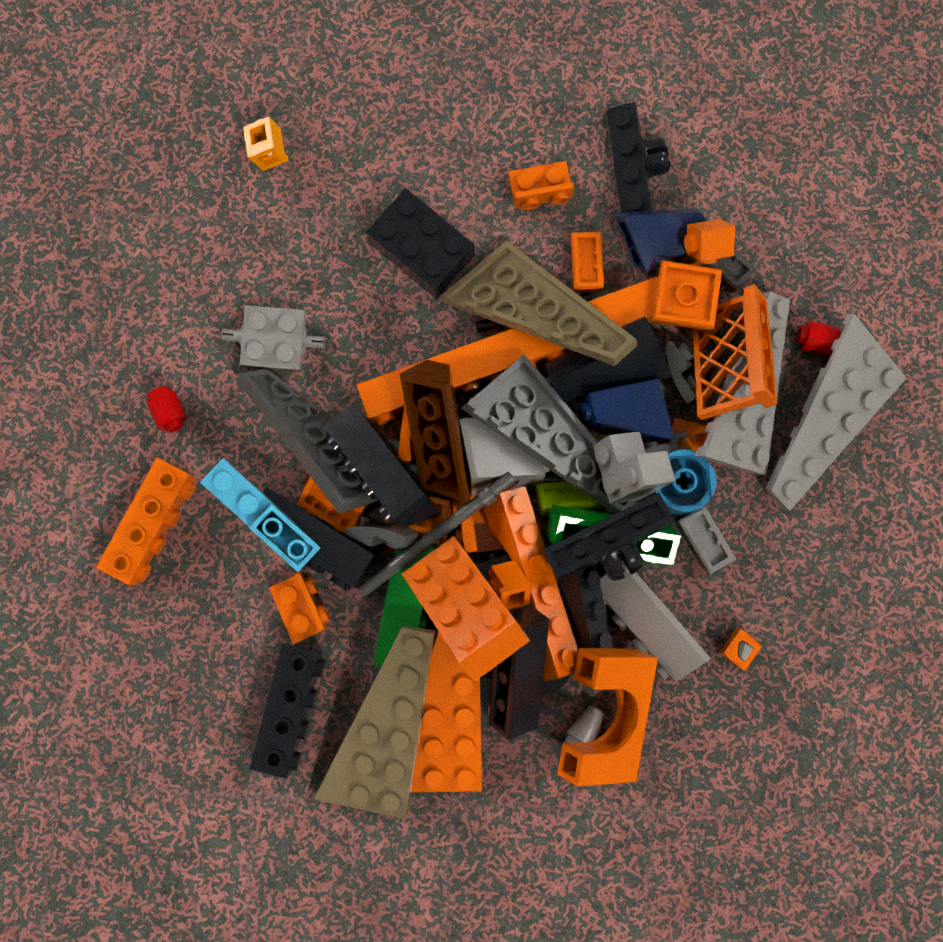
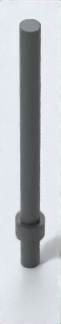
M508 471L491 485H484L476 491L477 495L360 584L358 586L359 591L366 597L484 505L488 507L498 499L497 495L516 482L515 478Z

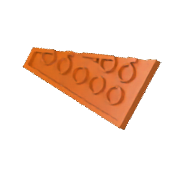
M438 631L432 651L411 793L482 791L480 678L476 681L471 678Z

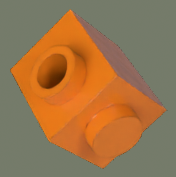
M721 219L687 224V235L684 238L687 255L697 259L701 264H713L719 258L734 256L735 225Z

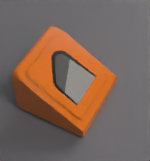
M735 628L718 653L745 671L762 646L743 629Z

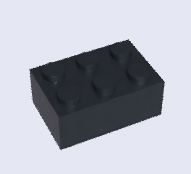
M407 188L401 192L366 231L371 246L435 299L440 296L475 256V244Z

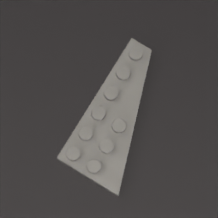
M855 314L846 315L842 323L845 327L839 339L834 340L830 349L833 353L826 367L821 368L801 411L804 413L798 427H794L789 436L792 440L785 455H780L765 487V490L785 510L790 511L907 378Z

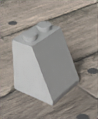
M476 418L459 419L471 496H476V491L486 484L488 486L508 471L515 478L516 482L505 490L544 483L545 473L549 472L547 467Z

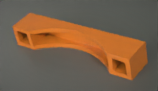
M526 487L501 492L496 496L498 499L488 507L486 505L483 506L491 532L500 541L511 561H516L531 584L529 605L549 618L543 681L559 679L575 673L578 648L553 570L543 552L545 546Z

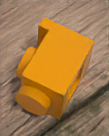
M270 117L259 119L243 127L248 158L262 171L289 161L284 150L281 128Z

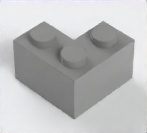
M640 432L609 435L593 445L595 460L600 469L603 488L607 493L609 504L640 500L676 481L667 451L646 453Z

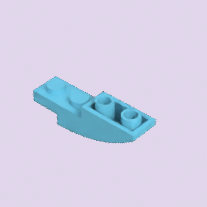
M224 458L200 482L297 572L320 549L293 520Z

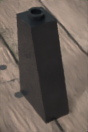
M646 316L621 327L637 339V347L615 366L578 352L570 351L545 363L548 376L544 378L561 399L567 402L584 398L591 392L659 379L660 381L672 377Z

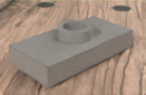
M705 506L677 521L708 575L736 560Z

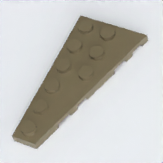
M508 241L504 242L441 295L443 303L613 366L618 364L637 347V339Z
M404 625L401 628L314 800L402 819L407 817L435 630Z

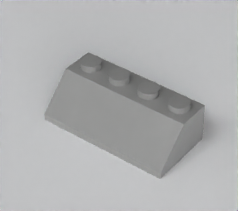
M623 560L621 563L625 569L623 574L626 578L613 581L608 578L606 572L600 575L604 604L614 614L610 619L621 632L627 629L634 637L631 643L636 649L658 657L656 673L663 680L669 678L677 682L711 659L636 572L632 575L629 573Z

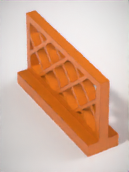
M755 284L743 288V296L717 305L713 331L692 328L697 416L701 420L759 403L765 408L777 405L768 301ZM743 307V312L736 322L728 319L733 310ZM723 323L732 326L722 339L714 336ZM740 330L745 333V338L740 345L735 347L729 344ZM712 340L718 343V345L708 357L703 354V349ZM725 348L733 351V354L724 365L716 361ZM742 356L747 359L748 363L738 374L731 369ZM713 365L719 368L720 371L709 383L705 380V374ZM729 374L736 379L725 392L718 388L726 375ZM743 382L749 385L750 395L738 399L733 396ZM714 391L722 395L716 405L707 408L706 401Z

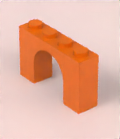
M579 648L574 680L594 690L614 689L617 697V710L611 726L598 739L589 742L562 744L557 775L577 787L636 782L658 657L639 649Z

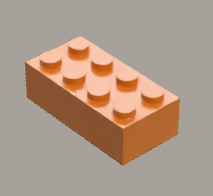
M454 536L402 573V576L450 650L474 681L481 678L530 641Z

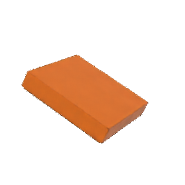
M661 260L651 322L713 331L722 269Z

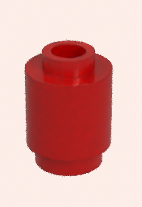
M809 320L805 326H800L796 342L800 343L801 350L831 356L833 351L830 349L835 339L840 338L842 331L839 330V327Z
M170 386L158 387L147 394V405L158 430H166L167 433H173L184 427L183 423L187 420V416L176 392L171 391Z

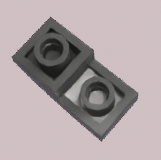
M669 341L665 347L668 366L673 380L686 403L697 404L695 375L689 374L695 369L694 352L685 343Z
M368 522L346 528L345 535L354 538V542L362 547L371 548L384 542L391 548L402 549L417 541L419 531L409 527L402 528L399 524Z

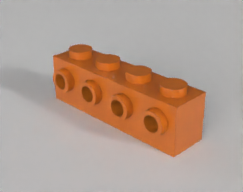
M156 457L96 568L127 585L138 586L139 582H144L151 571L149 564L155 554L158 555L166 544L164 536L169 527H174L181 516L179 509L184 500H189L196 488L194 481L197 477Z

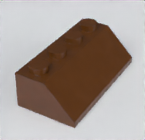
M425 360L399 374L420 484L424 489L467 502L470 500L469 478L450 365Z

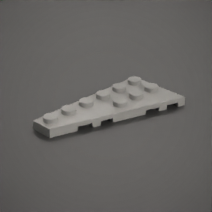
M768 291L762 294L768 301L777 394L790 300ZM741 356L731 370L740 374L748 363L747 359ZM728 374L722 390L726 392L736 378ZM743 382L733 396L738 399L750 395V386ZM759 403L715 416L714 421L707 424L705 433L708 434L704 445L698 447L695 457L754 475H767L776 405L765 408Z

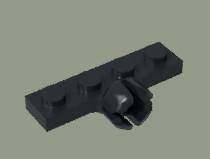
M635 102L606 109L621 212L652 211L649 179L669 171L670 161L667 158L669 153L666 143L661 137L650 140L642 139L638 109Z
M657 493L543 549V552L558 581L597 563L602 565L609 579L613 581L626 578L623 574L625 569L621 563L622 560L631 575L642 567L643 558L636 544L675 524V519L660 493Z

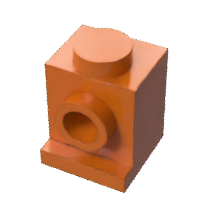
M512 560L491 566L488 571V577L490 578L488 583L506 608L513 610L528 605L530 602L531 584L516 561Z

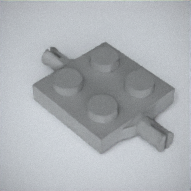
M245 305L244 321L241 329H222V333L225 334L222 335V341L240 343V366L301 371L303 355L307 347L325 348V336H309L305 327L307 312L305 310Z

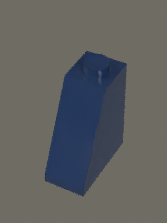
M689 209L619 212L614 215L636 269L646 273L658 268L661 260L671 261L687 252L684 246L687 224L707 221L703 214Z
M659 379L591 392L582 399L583 403L580 405L583 420L588 422L589 429L613 434L640 432L642 441H659L660 444H664L674 438Z

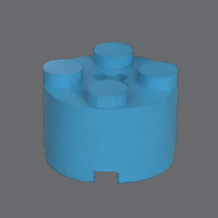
M677 450L668 454L675 480L681 476V480L686 481L687 486L681 489V486L677 485L675 481L650 494L651 497L660 493L673 515H685L702 508L713 496L716 489L717 479L713 466L705 459L695 457L696 452L692 450Z

